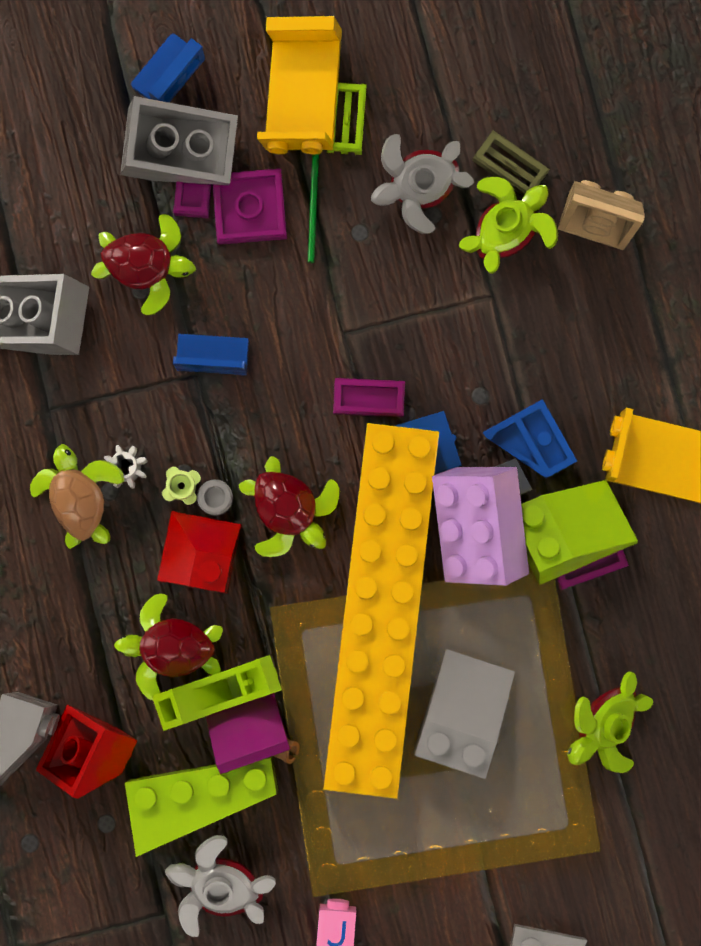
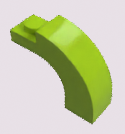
M268 655L152 696L163 731L273 694L282 689L278 680V673L273 665L271 656Z

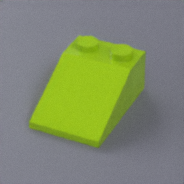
M607 480L541 495L521 504L528 563L539 585L638 543Z

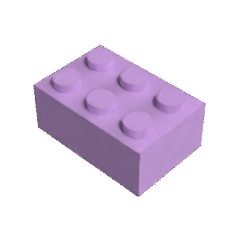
M455 467L432 476L445 582L506 586L528 575L529 567L517 467Z

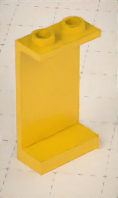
M335 16L267 17L266 32L273 41L266 132H257V139L268 152L273 154H287L288 150H301L303 153L315 155L321 154L322 150H333L342 29Z
M625 408L620 413V416L615 415L610 429V436L615 437L612 450H606L602 464V470L607 471L605 480L701 504V431L633 415L634 409Z

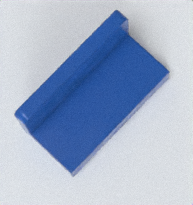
M172 33L131 82L132 88L147 99L170 103L205 60L203 47L192 38L186 43L176 34Z
M178 334L177 356L173 357V365L177 371L247 375L249 338Z

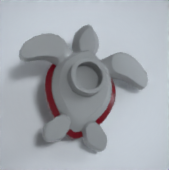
M399 134L391 135L386 139L381 153L382 165L392 176L391 182L378 186L371 195V201L380 206L393 204L396 200L402 203V217L405 223L416 232L429 234L435 230V226L424 215L421 208H429L441 203L452 191L454 185L460 188H468L474 183L473 178L467 172H459V165L455 161L460 154L459 141L449 142L442 153L433 150L415 151L402 160L400 150L401 137Z
M215 835L200 844L195 852L197 865L194 868L184 863H173L165 869V874L171 883L178 887H189L191 890L181 901L178 908L180 924L185 933L191 937L199 936L200 925L198 915L202 908L212 915L221 917L246 912L253 923L261 924L264 922V909L258 903L262 900L264 893H269L273 889L276 879L270 875H264L256 879L251 871L242 864L226 858H216L227 845V838L225 836Z

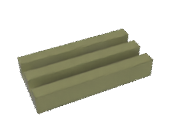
M494 130L472 160L493 176L506 179L513 186L514 190L523 197L527 190L534 186H539L550 170ZM492 143L535 171L537 176H532L509 158H506L490 147ZM484 154L488 155L489 157L497 161L499 164L510 170L512 173L523 179L525 182L530 184L529 187L517 178H515L514 176H512L511 174H509L507 171L496 165L494 162L486 158Z

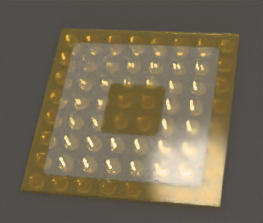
M529 567L528 575L506 586L445 582V580L422 584L397 799L323 790L346 596L270 607L289 740L299 742L300 745L298 755L292 753V756L296 758L293 762L313 897L601 851L586 762L572 765L567 756L570 745L580 739L574 723L576 701L555 579L539 585L531 567ZM446 649L515 671L498 741L486 779L417 757L413 754Z

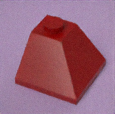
M171 511L157 581L228 594L241 524Z
M67 704L36 771L73 798L79 799L121 775L132 756L133 749L138 740L119 728Z

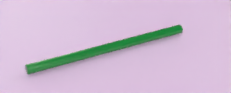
M312 154L308 263H314L319 154Z

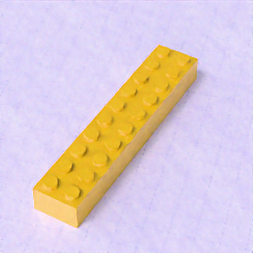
M367 423L323 790L396 799L398 797L433 491L432 476L435 474L439 431Z

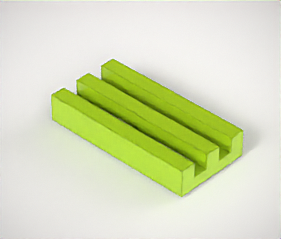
M338 83L333 150H327V153L339 151L341 154L353 152L355 155H362L366 100L365 84ZM339 91L345 92L342 143L335 142ZM352 92L359 93L355 144L349 143Z

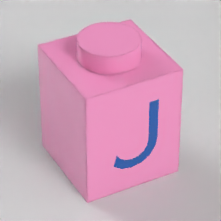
M328 899L327 904H320L317 946H354L356 906H349V901L344 899Z

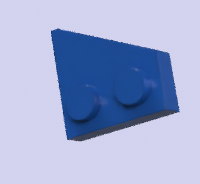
M543 399L483 432L486 438L546 479L578 462Z

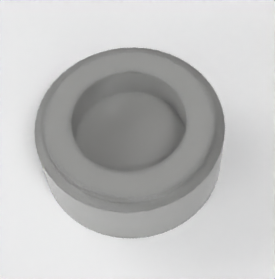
M216 479L209 480L199 488L197 501L204 512L209 515L219 516L231 508L233 492L225 482Z

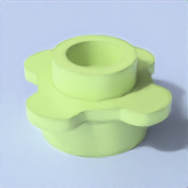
M177 467L169 468L166 471L167 481L166 488L162 491L163 498L169 502L174 499L181 500L186 505L195 503L197 500V495L195 494L196 485L201 480L199 473L195 470L186 472L179 470ZM184 483L185 487L183 489H179L178 484Z

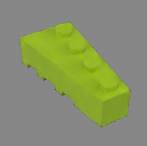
M273 756L223 774L219 773L215 764L133 778L125 782L136 857L277 795L278 785Z

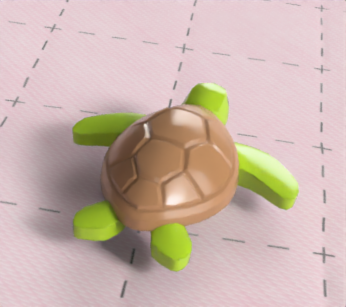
M61 444L56 448L53 455L57 470L51 468L38 472L30 484L31 495L37 497L49 489L51 508L59 523L67 531L65 543L69 549L92 537L94 542L106 544L110 542V533L103 525L99 524L104 511V499L101 489L96 483L106 481L120 484L124 482V474L116 465L105 460L93 461L82 471H79L75 453L67 445Z

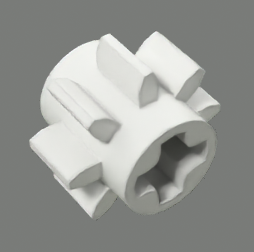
M116 445L117 453L113 457L104 456V459L118 468L122 467L121 461L124 459L133 463L134 465L129 467V474H124V482H127L134 489V480L138 476L141 478L147 477L141 471V465L148 461L145 457L135 458L137 453L135 446H132L128 452H124L119 445ZM122 483L113 484V486L119 488Z

